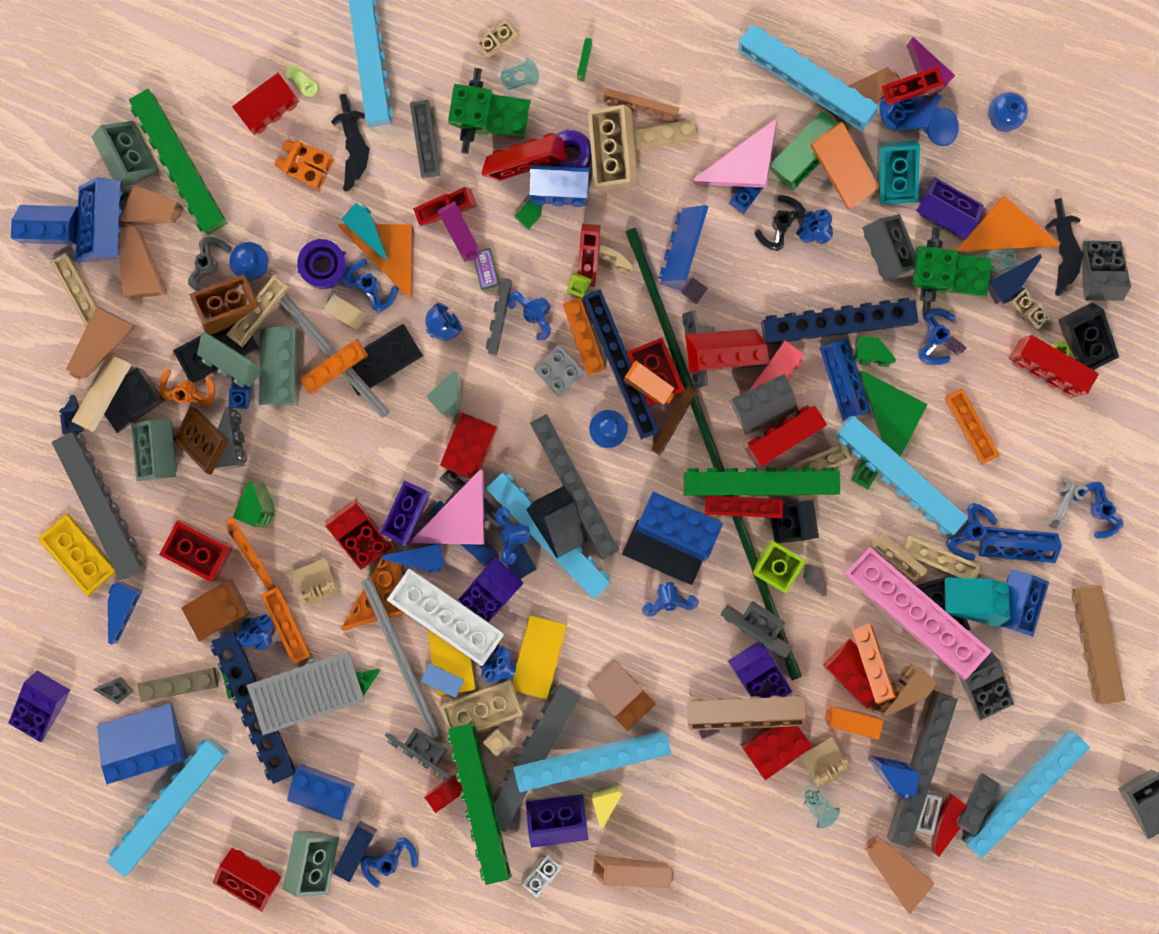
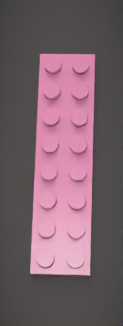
M871 547L844 573V576L964 681L991 653L989 648Z

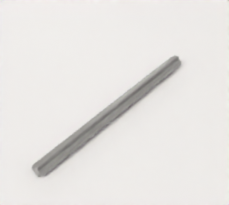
M285 293L279 301L328 358L337 353L335 348ZM352 368L343 373L380 417L384 418L389 414L390 411Z
M368 578L361 583L430 737H438L440 730L374 583L371 578Z

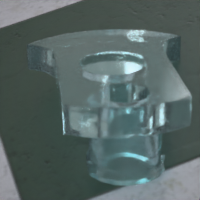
M528 58L522 65L501 72V80L507 90L528 83L537 85L539 79L537 66ZM518 71L525 73V78L521 81L516 80L514 77ZM506 77L510 78L509 83L504 80Z
M1011 248L989 255L980 253L978 256L991 259L1000 257L1003 260L1000 267H994L991 264L990 276L1015 267L1017 264L1016 254ZM1008 255L1013 256L1014 259L1012 261H1008L1007 257Z
M819 790L806 791L804 804L816 817L817 827L825 828L833 824L839 816L840 809L833 808ZM825 805V811L820 814L817 813L818 806Z

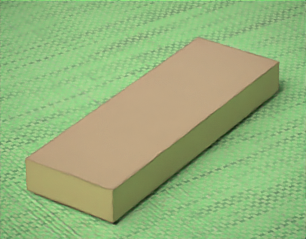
M883 533L870 545L872 549L914 583L928 571Z

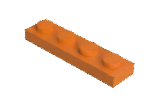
M581 297L563 303L587 376L604 371L605 366Z
M359 339L353 340L300 378L308 394L312 395L363 360L368 354Z
M963 388L946 396L944 399L980 464L983 465L1000 456Z
M280 586L261 594L262 600L292 664L312 656Z
M867 624L852 630L875 702L880 704L897 698L873 625Z

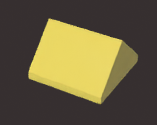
M620 785L592 791V800L599 826L602 828L605 826L623 794Z

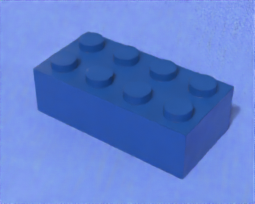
M653 491L635 530L705 562L711 554L723 523Z

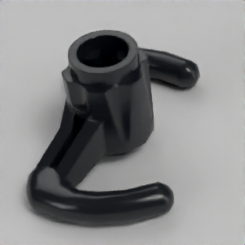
M779 195L777 198L779 202L788 203L795 207L796 210L791 212L779 210L774 215L771 224L775 230V242L767 240L759 229L754 232L758 241L768 249L774 251L781 250L784 247V234L792 222L803 218L806 213L803 205L790 196Z

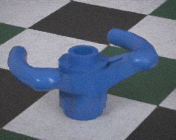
M364 258L358 260L347 269L346 276L343 279L344 284L349 287L357 286L370 297L375 311L382 312L386 310L396 299L399 288L393 286L387 300L380 302L378 295L380 286L377 278L370 273L360 277H352V274L358 268L367 264V260Z
M519 291L512 292L508 298L509 309L515 308L516 300L524 307V319L533 324L537 322L541 327L543 333L537 334L536 339H547L551 333V327L545 320V315L549 313L551 308L549 302L543 297L531 301Z
M934 308L930 309V314H923V320L928 325L926 345L919 351L918 356L921 361L927 364L942 365L950 362V356L931 358L929 354L937 346L948 342L950 330L944 325H940L934 316H942L950 321H954L956 316L947 310Z
M1092 482L1084 485L1088 488V491H1095V502L1090 508L1091 515L1096 519H1105L1113 524V527L1109 530L1095 532L1094 537L1097 539L1107 538L1118 533L1124 526L1122 518L1115 514L1116 508L1113 503L1106 498L1105 486L1101 482ZM1079 490L1078 495L1083 497L1088 491ZM1074 495V497H1073L1074 500H1075V501H1080V500H1078V499L1075 497V495Z
M972 503L967 507L969 518L961 532L957 536L950 537L946 543L948 549L954 555L966 560H974L975 554L961 551L957 548V545L966 541H981L986 534L983 524L979 522L977 512L984 514L993 525L998 522L995 515L988 508L976 503Z
M501 507L496 512V521L503 529L501 531L502 542H505L501 558L506 565H512L517 558V555L512 552L518 544H523L530 540V530L527 525L513 524L506 518L511 515V512L507 508Z
M666 582L659 585V598L653 605L651 602L646 603L642 608V613L647 617L655 616L662 609L673 611L677 609L676 607H681L686 610H692L698 606L699 600L693 595H690L688 600L678 594L677 587L674 586L673 582Z
M402 837L396 841L394 849L377 858L371 856L363 857L360 863L364 877L374 887H379L380 881L371 874L369 866L377 868L384 876H389L396 871L399 864L398 857L403 848L409 851L411 866L413 868L417 867L418 855L413 844L407 838Z

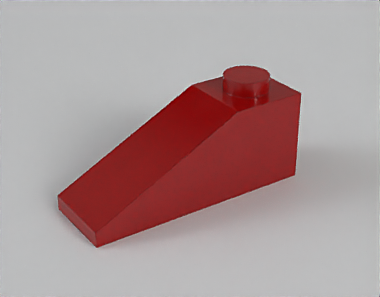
M936 66L883 85L881 88L886 104L890 105L943 88L944 82L939 67Z
M582 223L577 274L591 279L590 286L595 287L601 225Z
M456 773L452 775L451 780H444L426 793L424 798L435 813L461 795L463 789L461 783L457 780Z

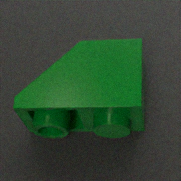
M858 336L856 338L854 361H859L860 365L878 363L879 367H889L890 364L896 363V358L878 337Z

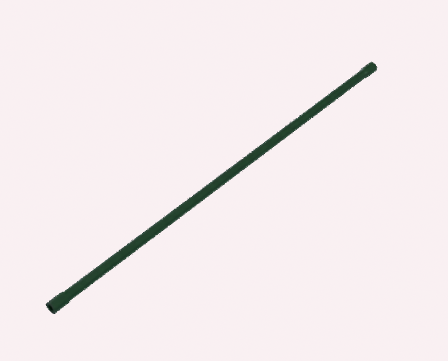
M636 228L629 229L625 233L635 254L683 387L686 389L689 386L694 389L645 257ZM696 394L690 405L713 467L718 468L719 472H725ZM732 516L753 573L758 558L743 518L741 516ZM754 575L766 610L779 618L767 583ZM782 627L777 637L789 644ZM791 650L784 659L791 680L802 677V674Z

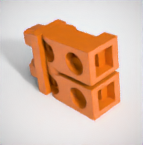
M285 140L282 149L289 153L287 159L278 156L274 165L286 176L319 192L326 179L324 174L328 175L335 159L331 154L301 143L298 140H295V142Z

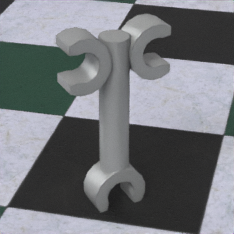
M1067 478L1061 479V481L1067 483L1066 488L1057 487L1059 492H1066L1056 515L1048 521V525L1051 526L1054 520H1058L1060 522L1059 530L1063 528L1064 522L1062 519L1073 496L1075 495L1078 500H1083L1084 497L1079 496L1078 491H1088L1086 486H1077L1070 483V480Z

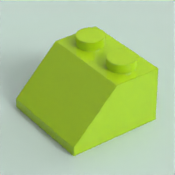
M769 539L759 556L753 574L787 594L806 560Z

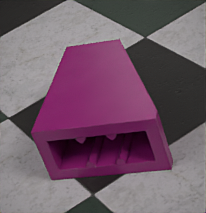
M453 202L438 210L464 262L475 260L481 252L456 203Z

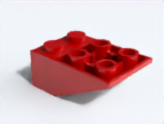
M357 498L325 520V527L360 570L392 548Z

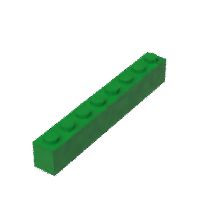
M146 89L128 99L131 104L129 109L134 117H138L141 121L139 123L141 130L144 134L147 133L149 135V144L153 150L157 149L160 154L157 156L160 163L168 168L169 172H167V175L172 183L176 182L178 186L176 191L181 199L185 198L188 203L185 206L188 212L196 217L197 221H195V224L200 232L204 231L209 235L227 225L225 217L155 95L149 89Z
M834 467L823 468V471H815V468H803V471H796V468H784V471H777L776 468H765V472H757V468H745L746 472H738V468H726V472H719L718 468H707V472H699V468H688V472H683V496L840 495V471H835Z
M475 722L448 729L447 739L449 744H452L454 751L452 752V760L454 764H457L458 768L456 776L463 789L461 797L467 806L466 818L468 822H471L472 826L470 835L472 841L476 843L475 856L481 864V879L485 881V885L509 880L512 874Z

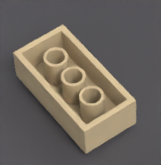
M618 105L588 111L594 188L605 191L637 186L631 109L626 105Z

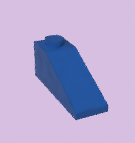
M440 544L382 556V560L424 571L429 570V574L441 571L440 567H445Z
M123 581L113 584L108 592L110 594L108 598V643L111 645L119 642L143 592Z

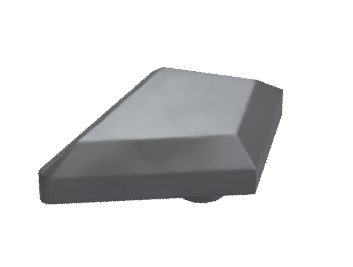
M810 564L805 565V573L803 574L805 584L821 596H826L827 590L822 568Z
M122 677L93 689L116 704H120L133 692Z

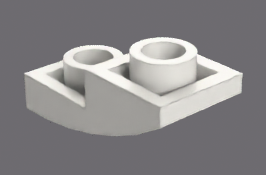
M546 855L521 886L537 898L562 867Z

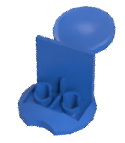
M924 95L890 105L886 104L885 98L880 101L881 119L885 126L892 131L922 129L928 134L932 143L937 146L952 144L957 138L959 131L958 120L953 111L948 108H937L942 95Z

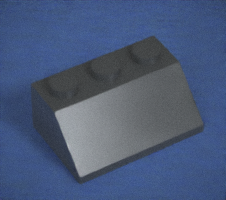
M900 214L880 218L862 227L864 238L870 246L871 255L877 263L878 272L883 281L914 270L916 253Z
M785 374L729 400L745 435L798 411L793 390Z

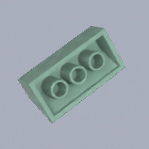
M296 327L261 329L260 366L262 370L259 376V405L298 406L299 330Z

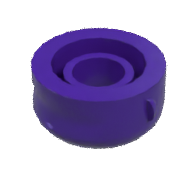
M569 129L557 133V136L563 138L564 148H575L579 152V158L574 162L563 161L550 166L589 168L590 171L592 155L588 137L579 131Z
M326 239L313 240L307 243L298 255L297 273H300L301 277L314 288L333 289L346 276L348 262L345 255L347 253L342 251L332 241ZM324 256L330 258L331 268L327 272L319 273L315 270V263L319 258Z

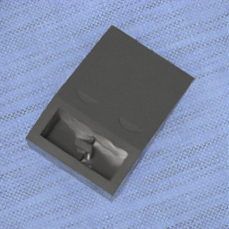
M1083 241L1082 286L1085 300L1124 301L1131 288L1122 242Z
M225 407L218 426V430L229 440V443L215 469L225 470L245 467V462H247V453L245 450L243 451L242 445L245 442L244 433L240 431L242 417L238 410L230 407Z
M992 651L965 681L959 677L980 721L1014 705L1001 662Z
M1150 769L1118 788L1148 840L1159 834V772Z

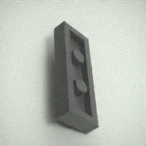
M983 773L979 774L967 800V807L957 822L959 827L972 835L977 834L998 788V782Z

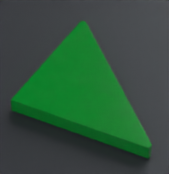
M862 370L860 376L864 383V389L870 402L881 440L901 457L928 404Z

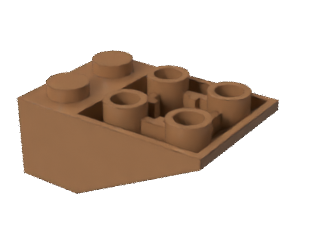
M912 664L906 665L902 669L901 677L898 681L892 683L897 698L877 704L876 710L885 716L927 698L938 682L921 668Z

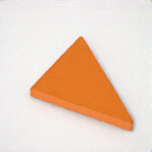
M1003 196L956 250L960 253L1057 247L1059 243L1007 197Z
M338 224V227L408 298H412V224H375L388 256L387 261L382 259L345 224Z
M231 516L226 519L229 535L268 591L275 588V585L234 517Z
M391 540L389 543L392 548L383 555L398 553L394 540ZM381 557L370 578L390 618L405 613L387 601L404 576L401 564L382 560ZM364 589L342 626V631L378 621Z

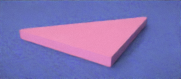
M773 120L696 176L693 180L694 184L767 188L777 121Z
M479 470L411 540V543L485 544L484 470Z

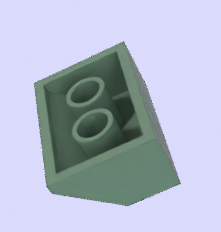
M134 121L100 125L93 134L92 139L112 179L120 181V187L133 185L158 172Z
M205 332L201 334L197 355L203 358L201 361L210 367L215 365L218 367L217 372L225 377L228 375L234 377L233 382L243 387L245 384L251 387L261 372L262 367L217 338Z
M456 370L426 396L446 418L449 416L453 418L458 414L462 402L463 379Z
M171 419L147 420L131 424L136 481L176 477L177 465L174 458L175 445L173 444Z
M294 831L283 890L295 897L328 895L339 837L313 831Z

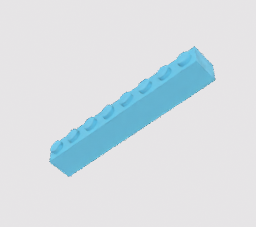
M348 0L366 123L368 127L391 124L390 118L394 116L392 106L388 105V99H391L389 87H386L385 81L388 80L387 70L383 69L382 62H385L384 50H380V43H383L381 31L378 32L377 25H380L379 14L375 13L374 8L377 6V0Z
M752 24L738 41L739 52L861 132L866 129L876 116L878 106L872 99L865 98L855 88L848 87L841 79L834 78L824 68L814 65L809 58H803L793 48L786 47L778 38L766 34L764 29L757 28Z
M849 416L835 432V435L838 437L837 441L845 447L849 446L852 449L851 453L856 458H862L866 461V466L871 471H877L881 475L880 479L888 485L892 484L895 487L894 491L899 496H905L909 499V505L916 510L919 508L924 513L922 516L929 522H935L938 525L937 529L944 535H954L969 518L855 416Z
M502 472L486 489L503 507L511 512V515L520 524L529 527L530 534L595 599L610 584L608 580L610 576L603 569L599 571L595 567L597 563L589 555L585 557L581 553L583 550L581 546L556 558L526 511L532 504L527 498L530 494L523 487L518 489L514 484L516 480L509 473L505 475Z
M660 730L513 767L517 788L519 792H524L670 755L671 750L667 734Z
M1068 730L985 815L977 834L972 835L968 832L962 841L982 859L1091 747L1078 734Z
M209 738L206 741L202 740L195 748L198 751L194 756L190 755L184 761L185 767L182 771L178 770L171 777L173 782L169 786L165 785L159 792V799L157 801L153 800L146 808L148 810L146 815H141L135 821L134 825L136 827L132 832L129 830L121 839L123 843L120 846L116 845L109 853L111 857L107 863L122 876H127L229 753L215 740Z

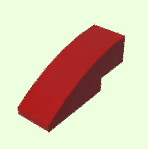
M463 187L450 194L445 193L413 208L419 226L442 220L438 210L453 202L456 203L460 213L476 207L477 204L471 188Z
M951 793L948 794L940 808L934 835H932L931 851L938 857H940L961 827L957 825L956 820L967 807L965 803Z

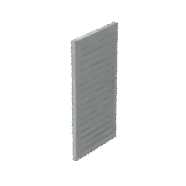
M349 651L247 685L263 735L365 701Z

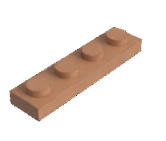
M606 88L603 101H606L611 106H617V104L626 105L631 111L640 110L648 116L658 115L666 121L677 119L678 107Z

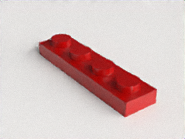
M705 495L704 515L782 518L783 499Z

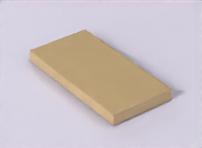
M109 354L72 422L94 432L131 364Z
M511 679L501 681L439 706L447 729L475 722L477 733L525 714Z

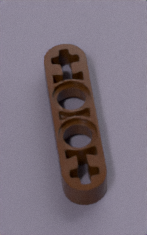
M689 386L685 389L651 449L652 452L659 456L662 454L697 393L696 390Z

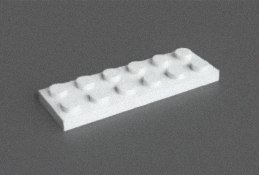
M411 568L407 570L387 599L394 606L481 666L484 665L505 634Z

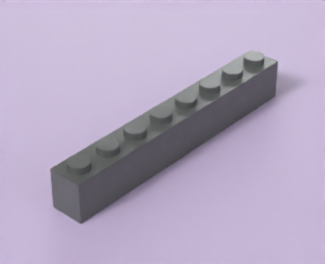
M545 414L530 422L562 485L565 486L574 500L579 517L601 558L604 559L619 551L548 415Z
M70 432L52 441L51 443L119 579H127L145 570L144 564H146L143 555L138 553L136 549L137 543L132 536L130 537L127 531L129 529L128 524L124 519H121L119 506L115 502L113 503L111 490L104 484L102 480L103 474L99 468H96L94 456L87 450L85 446L86 440L83 435L77 432Z
M560 682L559 686L555 685L550 693L553 697L549 703L545 702L540 711L543 715L540 720L536 718L531 729L534 731L530 737L526 736L522 743L524 749L521 754H516L512 762L515 764L514 767L547 758L581 696L580 692ZM508 769L503 778L506 782L502 788L498 787L493 796L496 798L494 801L500 829L503 832H506L528 792H519L513 769L512 771Z
M933 691L910 762V766L920 772L916 797L910 795L909 798L899 797L887 834V838L893 843L908 848L911 847L958 701L953 696Z

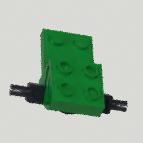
M474 68L473 80L469 81L468 86L454 84L448 123L461 129L460 141L463 142L461 149L463 154H469L470 142H474L475 134H494L525 139L531 100L495 95L492 89L483 88V82L480 81L482 73L480 68Z
M932 228V238L927 240V245L918 246L916 249L912 286L921 289L922 313L930 314L931 302H935L936 293L987 297L992 259L957 254V250L942 249L943 241L939 240L941 228Z

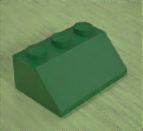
M248 481L233 515L234 519L253 527H267L268 524H272L275 518V514H273L275 508L264 483Z

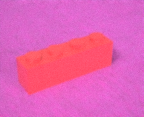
M784 341L749 390L783 374L786 375L789 381L792 377L790 372L793 368L796 370L803 362L801 357L804 354Z

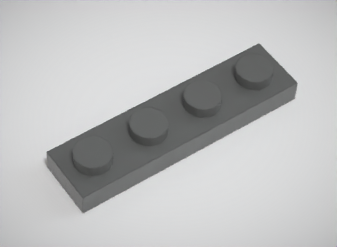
M429 100L410 102L421 178L441 176Z
M503 278V283H499L497 293L500 294L499 301H495L494 305L496 316L495 320H491L490 324L492 335L491 339L488 338L486 342V350L492 356L498 355L508 307V298L513 284L512 280L508 278Z

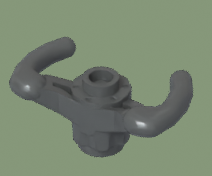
M204 237L200 240V254L196 256L194 262L196 268L188 278V285L195 291L208 288L207 286L200 285L199 281L206 274L215 273L218 268V262L211 256L209 246L216 245L227 253L231 252V247L224 241L213 237Z

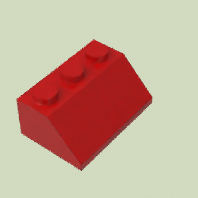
M277 72L234 104L232 108L253 135L264 132L267 128L266 126L270 123L280 120L282 114L286 111H292L296 108L297 103L300 101L279 72Z
M849 638L822 666L862 706L869 709L875 702L858 647Z
M231 848L220 864L212 883L263 912L282 877L276 871L262 866L259 861L247 857L242 851Z

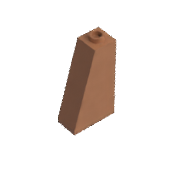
M886 67L848 87L855 88L862 96L872 99L877 105L884 98L881 86L900 79L894 70ZM826 109L838 123L843 122L847 131L852 127L851 124Z
M133 224L122 225L118 244L120 245L119 262L123 296L128 299L167 295L166 288L141 230Z
M96 308L66 367V370L70 371L69 375L77 379H81V377L87 378L128 336L136 325L102 308Z
M876 834L875 837H871L867 841L865 851L902 906L911 914L935 883Z
M601 855L594 856L592 875L603 885L670 888L671 882L674 879L673 870L666 863Z

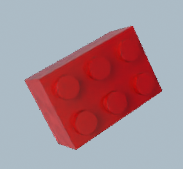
M663 338L627 351L632 365L637 361L674 388L672 391L675 394L674 396L684 392ZM644 394L648 406L657 403Z
M461 412L439 466L472 478L479 470H482L498 427Z
M177 520L159 555L212 582L217 581L234 546L183 520Z
M799 726L763 728L740 745L765 781L813 747Z

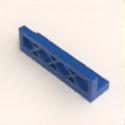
M848 339L820 347L842 420H846L849 416H858L871 412ZM840 345L843 346L844 354L841 351ZM859 401L861 402V405H862V409H863V410H860V407H859V404H858Z
M984 527L986 534L983 537L978 553L979 556L1056 563L1062 544L1058 533ZM987 545L997 547L993 550H985ZM1009 547H1012V548H1015V549H1016V550H1014V551H1012V552H1005V551H1004L1005 549H1007V548H1009ZM1028 549H1034V552L1030 554H1024V551ZM1047 551H1054L1052 556L1043 555Z

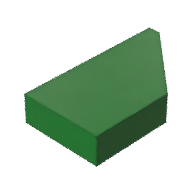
M529 200L514 217L529 230L541 217V205H535Z
M379 668L356 673L363 697L381 671Z

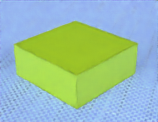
M574 272L567 292L583 298L588 291L591 279Z

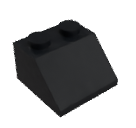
M813 500L783 504L782 518H771L774 542L778 544L819 538Z

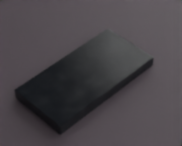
M234 324L223 331L211 335L243 356L259 349L253 335L244 347H241L226 334ZM201 335L173 350L188 380L193 383L218 370V367L215 365L210 367L201 361L203 358L197 355Z
M401 324L365 346L364 349L368 356L351 368L371 389L424 356L405 325ZM352 385V387H353V389L355 390V392L357 393V395L360 396L361 394H360V393L357 391V389Z
M636 520L622 555L693 585L703 561L636 531L635 528L639 520Z

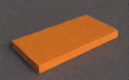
M839 122L809 144L847 209H851L879 188L877 181L843 122Z

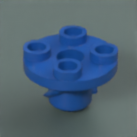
M820 209L815 212L809 211L804 216L805 220L796 232L805 243L816 240V243L825 244L833 236V227L830 225L832 215L826 209Z
M241 243L234 248L230 255V267L236 276L245 275L247 281L256 280L267 272L268 256L266 251L256 243Z
M603 410L592 418L589 426L590 436L600 447H616L624 441L627 435V423L620 413L613 410Z
M263 614L253 619L247 618L241 623L242 627L236 638L240 645L244 647L255 646V650H264L271 645L272 638L270 635L274 628V623L268 614Z
M500 645L495 647L484 665H480L482 678L488 683H495L500 679H512L516 672V666L511 661L510 650Z

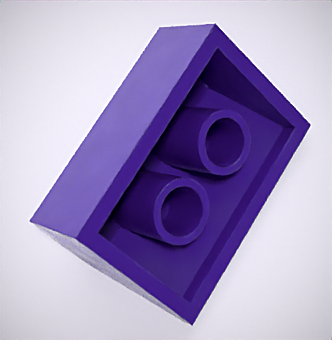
M934 177L919 202L916 212L922 217L936 222L939 227L950 230L955 236L966 240L978 224L984 205Z
M404 480L380 533L401 545L407 546L432 492Z
M583 794L526 802L528 836L531 848L589 840Z

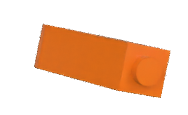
M637 361L634 362L624 378L626 383L662 406L665 402L669 404L675 395L672 393L674 388Z
M831 705L825 713L826 724L831 728L880 739L883 720L876 715Z

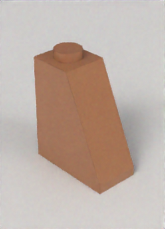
M134 185L120 221L133 225L175 223L176 219H179L181 216L182 205L175 200Z

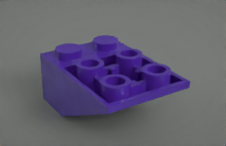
M495 557L458 600L481 618L490 622L524 582Z
M756 642L728 660L750 697L770 698L774 695L785 697L793 692L767 648L759 642Z
M37 670L23 683L8 724L35 740L42 742L63 708L70 689Z

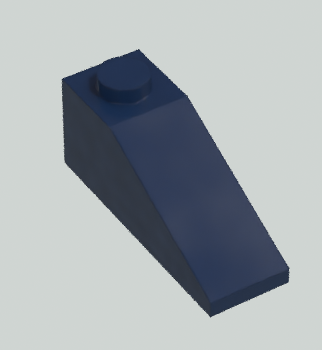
M1041 254L989 282L988 291L995 304L1002 301L1004 305L1014 299L1012 295L1019 292L1041 260Z
M518 544L512 552L517 555V558L512 565L507 566L519 579H522L537 570L523 544Z
M362 821L358 823L333 874L348 882L351 881L377 829Z

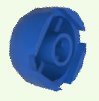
M1006 92L997 96L988 108V117L991 120V125L1002 132H1010L1019 128L1028 115L1027 102L1021 95L1014 92Z
M437 302L425 316L426 332L431 338L449 341L461 333L462 325L454 313L451 316L447 312L449 308L440 302Z

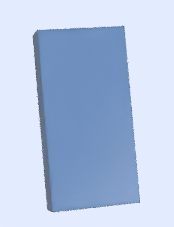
M430 663L421 679V682L455 698L464 679Z

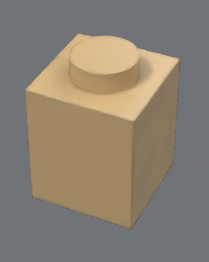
M498 726L484 739L483 743L497 757L511 743V739Z

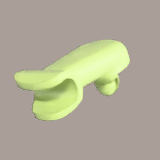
M290 65L286 70V77L294 82L304 96L313 97L318 90L317 84L300 71V67Z

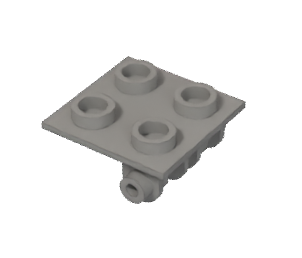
M560 344L534 369L559 397L585 373Z

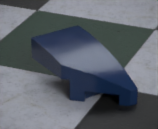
M71 395L65 407L59 410L61 413L62 434L64 435L70 432H84L82 426L72 422L79 409L75 395Z

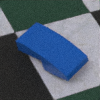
M740 187L729 201V204L744 214L764 187Z
M232 377L228 407L248 409L252 386L249 387L244 384L241 387L233 382L234 377Z

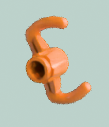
M165 369L159 382L160 394L164 400L170 401L174 399L179 403L195 402L203 407L212 406L215 400L216 389L211 376H207L205 379L208 386V397H205L196 390L194 383L189 380H183L174 389L167 390V381L171 375V370Z

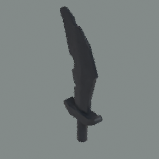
M341 94L339 98L343 113L335 116L331 123L333 126L342 123L344 134L347 138L345 140V149L348 150L350 156L345 161V180L343 190L347 192L366 170L370 148L366 145L356 122V119H365V114L358 111L350 112L347 95Z
M1062 198L1054 200L1058 218L1051 220L1045 226L1046 229L1056 226L1058 240L1061 242L1059 254L1062 256L1063 261L1058 266L1056 296H1061L1067 290V286L1074 282L1080 273L1084 254L1074 237L1071 223L1077 224L1081 219L1073 215L1065 216Z

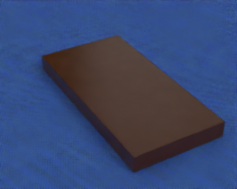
M194 407L189 408L174 437V441L205 473L212 475L229 443V440Z

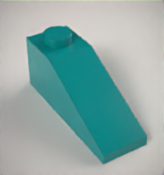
M355 203L341 218L342 222L382 259L387 261L388 256L375 222L370 215L371 211L364 204L360 206L358 203Z

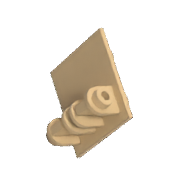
M326 558L290 571L299 594L297 595L298 600L302 602L303 607L340 593Z
M832 736L800 756L818 789L823 788L852 770Z

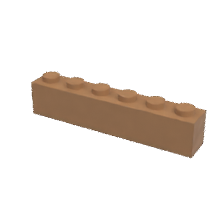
M1091 585L1072 589L1073 594L1071 598L1077 610L1075 617L1081 629L1079 636L1085 648L1083 656L1085 661L1088 662L1089 667L1087 675L1093 686L1091 690L1092 697L1096 703L1102 705L1125 701L1102 586Z
M774 695L770 698L753 696L750 699H742L740 697H733L729 700L721 698L705 701L693 699L692 701H687V724L689 730L807 726L805 697L800 695H791L789 697Z

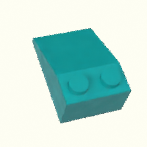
M917 141L877 143L880 205L919 202V143Z
M945 578V612L959 618L998 627L1010 619L1009 584L993 579Z

